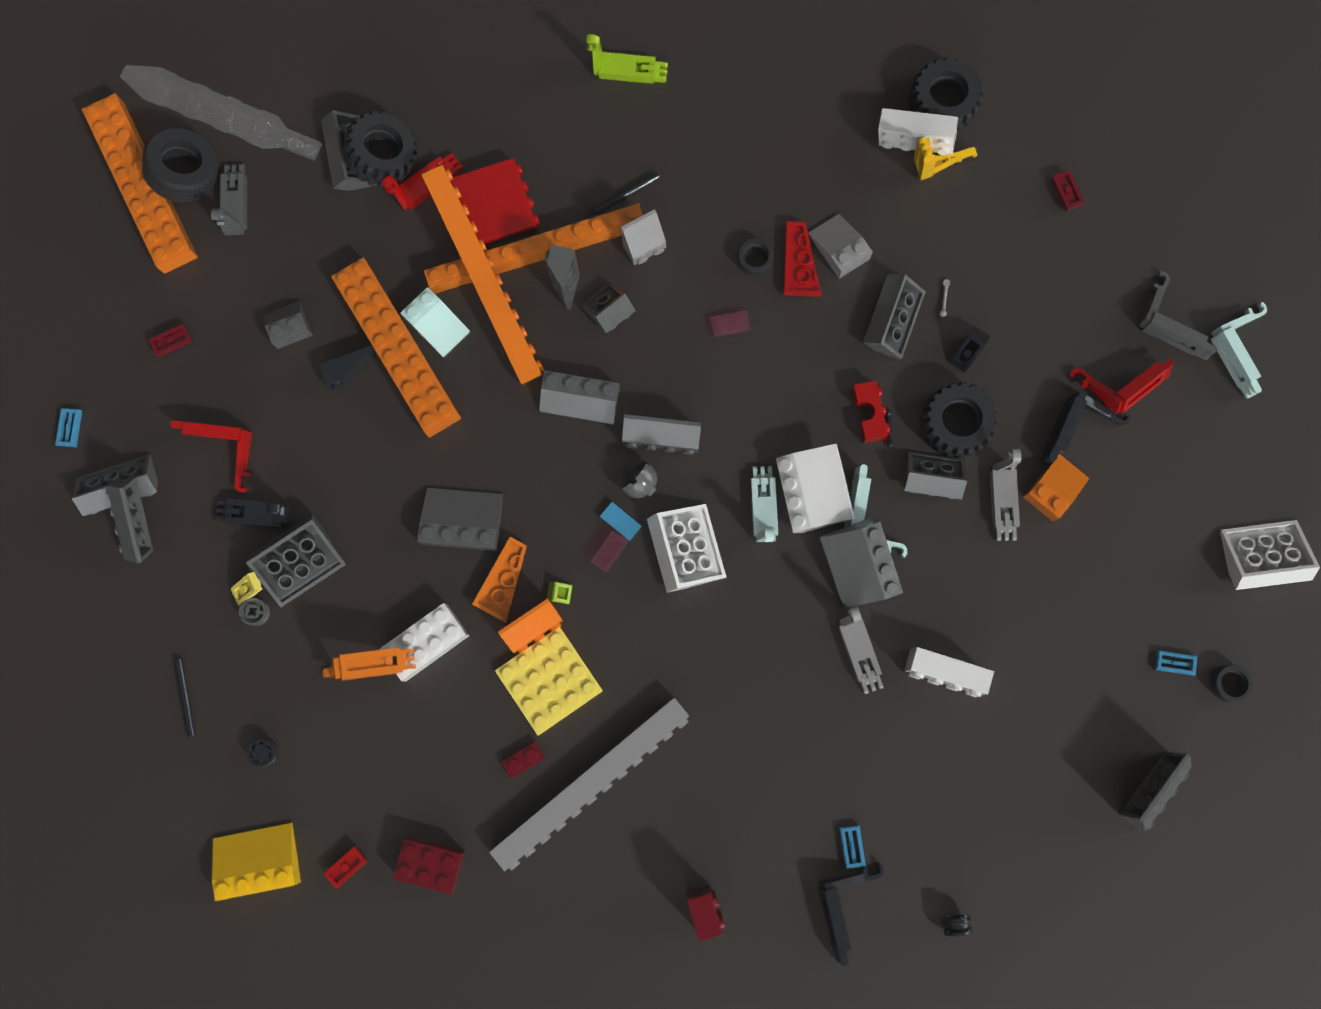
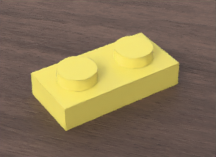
M255 572L248 573L231 587L238 606L262 590L260 580Z

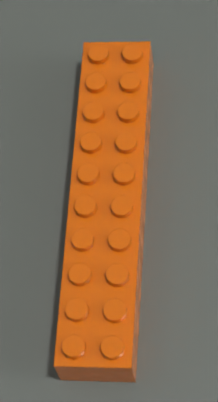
M114 93L83 108L82 111L156 267L165 274L198 258L172 202L155 193L143 177L142 159L145 145L124 102Z
M361 258L332 275V279L425 434L430 438L462 419L365 258Z

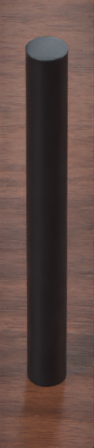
M655 173L593 208L594 213L597 215L660 179L659 175Z
M179 659L174 662L187 735L188 737L196 736L183 660Z

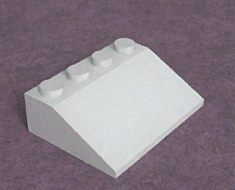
M837 444L776 458L793 533H805L855 519Z
M706 504L660 512L647 518L667 593L726 578Z
M1297 520L1222 529L1220 531L1228 573L1236 590L1313 580L1320 568Z

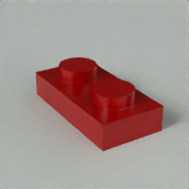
M354 846L330 867L324 875L337 889L367 863L368 860Z

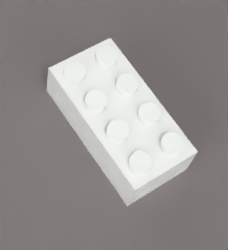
M882 108L878 129L879 146L888 149L892 147L901 148L905 151L915 150L919 139L929 137L930 147L932 146L933 152H937L940 155L953 154L958 117Z
M443 603L379 650L414 648V653L406 654V656H415V661H408L407 665L416 664V668L403 670L402 673L397 674L401 681L406 682L469 637V634L450 607Z
M919 647L910 649L904 669L905 672L909 673V677L915 679L927 678V682L934 685L946 684V688L953 691L965 690V694L972 697L987 695L994 675L992 670Z

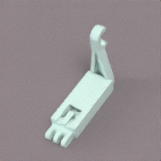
M1263 302L1257 304V308L1260 311L1258 314H1254L1252 309L1248 308L1245 310V316L1224 324L1211 332L1213 345L1217 347V352L1245 398H1250L1261 392L1262 389L1256 380L1261 375L1235 329L1265 315L1267 307Z
M865 464L857 467L854 472L850 501L855 519L845 521L844 528L861 522L865 518L871 479L866 478L868 467ZM886 540L890 553L891 548L896 547L901 549V558L907 555V548L904 544Z
M753 466L751 497L753 537H756V542L776 541V536H778L776 480L772 476V466H768V473H765L764 466H760V474H757V466Z

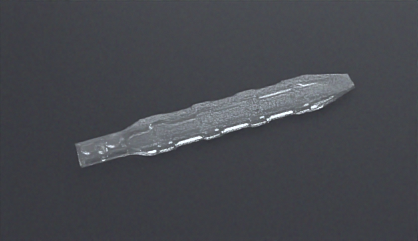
M126 65L120 76L144 100L175 110L192 120L196 119L221 132L233 134L262 149L284 148L315 161L322 147L321 142L287 129L280 117L265 110H258L242 103L241 100L214 92L209 87L180 78L177 74L163 68Z

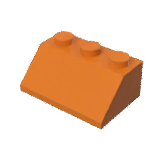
M546 599L498 633L513 653L518 652L521 654L529 648L528 645L533 641L537 643L545 638L544 634L549 630L553 632L561 627L560 623L563 622V619L551 601Z

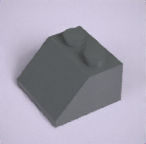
M611 282L581 304L597 326L605 333L614 330L620 322L628 319L636 311L626 294Z
M300 301L264 314L268 336L271 343L277 349L313 336Z

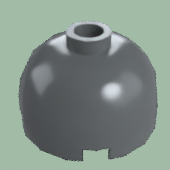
M645 460L637 465L639 469L634 472L631 471L621 483V490L632 498L637 499L643 498L646 495L651 496L657 489L655 487L658 479L657 473L652 465Z

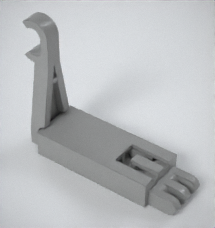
M1012 449V452H1008V458L992 466L993 470L990 471L993 528H995L996 541H1001V533H1003L1004 541H1009V533H1011L1012 541L1017 540L1016 528L1020 526L1017 469L1015 468L1021 462V449Z
M854 607L848 610L849 616L838 620L840 624L838 629L857 682L861 683L864 694H868L867 685L870 686L872 692L876 691L875 682H877L879 689L883 688L879 676L882 672L858 607Z

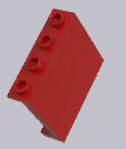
M514 158L453 177V180H451L453 187L457 186L462 196L459 198L461 205L466 204L470 213L467 215L469 222L474 221L478 232L475 234L478 240L482 239L484 244L531 229H535L538 232L537 225L540 222L537 213H532L531 208H534L531 197L527 198L526 192L529 190L526 181L521 180L520 175L523 172L520 163L516 164Z

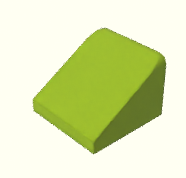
M549 582L546 599L551 602L569 604L572 585Z

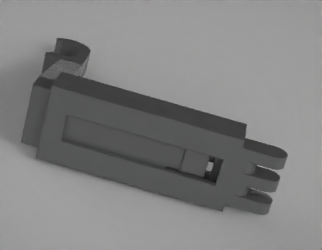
M229 164L224 165V174H220V208L211 210V219L217 220V226L221 227L225 235H244V230H247V177L244 164H239V171L237 164H232V171H230Z
M1160 271L1157 277L1163 280L1162 286L1154 284L1151 287L1155 293L1139 326L1143 328V332L1192 356L1207 360L1217 351L1216 346L1207 342L1208 336L1157 312L1170 281L1169 275L1166 272Z

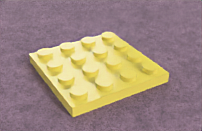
M560 627L495 670L538 736L603 691Z

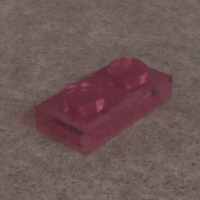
M747 310L710 317L714 337L751 329Z
M612 530L591 560V563L607 573L629 541Z

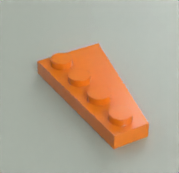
M509 537L472 604L505 623L507 622L527 548L525 544Z

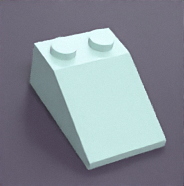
M428 287L401 312L403 318L443 358L470 333L469 329Z

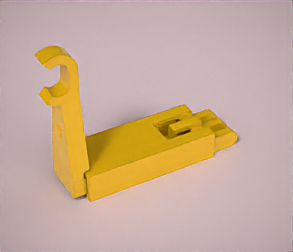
M924 137L917 141L914 162L920 180H924L956 162H961L964 158L976 157L977 152L975 147H971L953 154L935 156V154L933 155L932 146L930 147L929 137Z

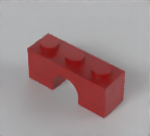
M877 381L853 385L852 394L855 407L866 406L872 412V418L862 421L859 425L863 443L885 440L888 437V433H890V427L884 418L886 408L884 404H881L880 397H882L881 387L877 386Z

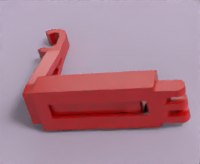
M451 153L444 159L439 156L400 185H398L393 176H387L381 183L388 194H393L404 211L408 208L412 210L431 196L421 174L443 165L444 169H449L452 177H455L464 167L462 164L458 165L460 162L458 159H454L455 156Z
M1167 360L1162 365L1158 362L1154 363L1118 392L1102 384L1081 368L1073 369L1069 378L1080 376L1084 380L1082 381L1081 388L1088 387L1115 414L1119 412L1123 414L1169 377L1174 362Z
M182 421L171 422V427L182 429V434L238 440L234 486L239 492L249 491L247 488L241 487L242 476L248 477L251 475L246 472L252 432H248V429Z

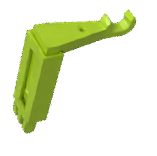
M593 34L587 35V50L593 53L594 75H599V79L653 84V82H666L665 76L667 75L668 63L657 62L656 57L602 52L600 37Z

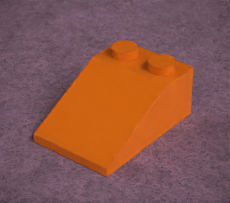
M1059 454L1056 461L1049 465L1023 498L1054 522L1065 513L1090 478Z

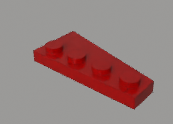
M787 221L784 295L821 297L822 293L815 270L806 223Z

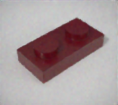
M1070 170L1052 176L1051 181L1065 211L1082 206L1085 203Z
M184 324L149 339L153 351L158 358L193 342Z
M534 742L503 760L502 764L512 779L546 758L537 742Z

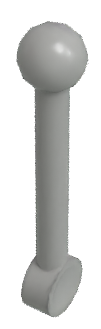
M945 279L942 283L944 292L942 310L939 312L941 317L947 314L945 308L947 290L950 285L948 279Z

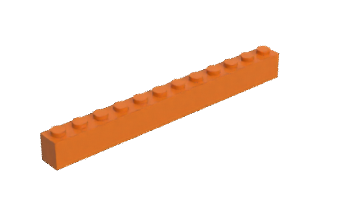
M443 165L421 174L521 385L543 376L541 371L544 369L540 360L535 361L533 354L536 352L532 344H527L524 338L528 335L523 325L519 327L516 321L519 319L515 308L511 309L508 302H511L507 291L503 292L500 287L503 282L499 274L495 275L492 270L495 267L491 257H486L484 250H486L485 244L482 239L478 240L475 234L478 232L474 221L469 222L467 215L470 213L466 204L461 205L459 198L462 196L457 186L453 187L450 182L453 180L449 169L445 170Z
M638 203L484 251L486 257H491L495 266L492 270L496 275L545 260L547 250L550 251L552 245L577 250L622 236L621 227L643 216ZM462 259L424 270L429 288L434 294L472 283Z

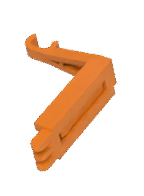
M391 648L342 654L338 658L332 659L330 668L322 670L323 678H341V681L399 674L403 670L415 669L416 664L407 665L408 661H415V656H406V654L414 653V648L404 650Z

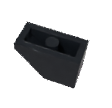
M974 326L949 363L966 373L991 336Z

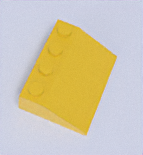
M288 823L213 838L212 883L215 901L294 886L301 883L293 824Z

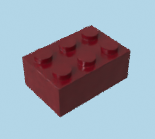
M407 837L402 843L393 880L452 894L456 889L465 852Z
M710 886L687 892V902L699 942L723 935L722 929L725 928L721 910H716V908H719V903L715 890H711Z

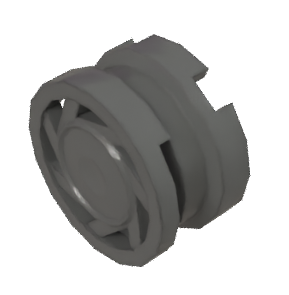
M249 598L240 605L239 615L245 624L260 626L269 619L270 608L263 600Z

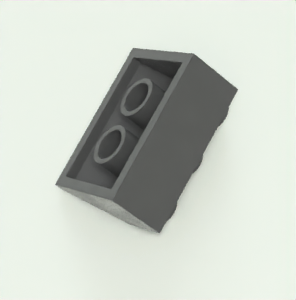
M908 451L904 475V491L962 500L967 484L965 459Z

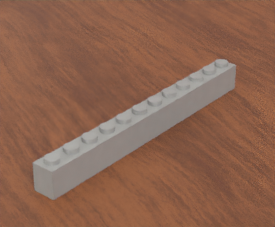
M673 698L489 853L503 871H506L508 868L512 871L520 864L519 859L523 855L527 858L536 851L535 845L539 842L543 845L551 838L549 834L554 829L558 832L566 825V819L570 816L574 819L582 812L580 808L585 803L589 806L597 799L595 796L601 790L605 793L613 786L611 782L616 777L620 780L628 773L626 770L631 765L636 767L642 762L641 756L646 752L650 755L658 748L657 743L663 739L665 742L673 736L672 730L677 726L679 729L689 722L687 720L689 717L687 712Z

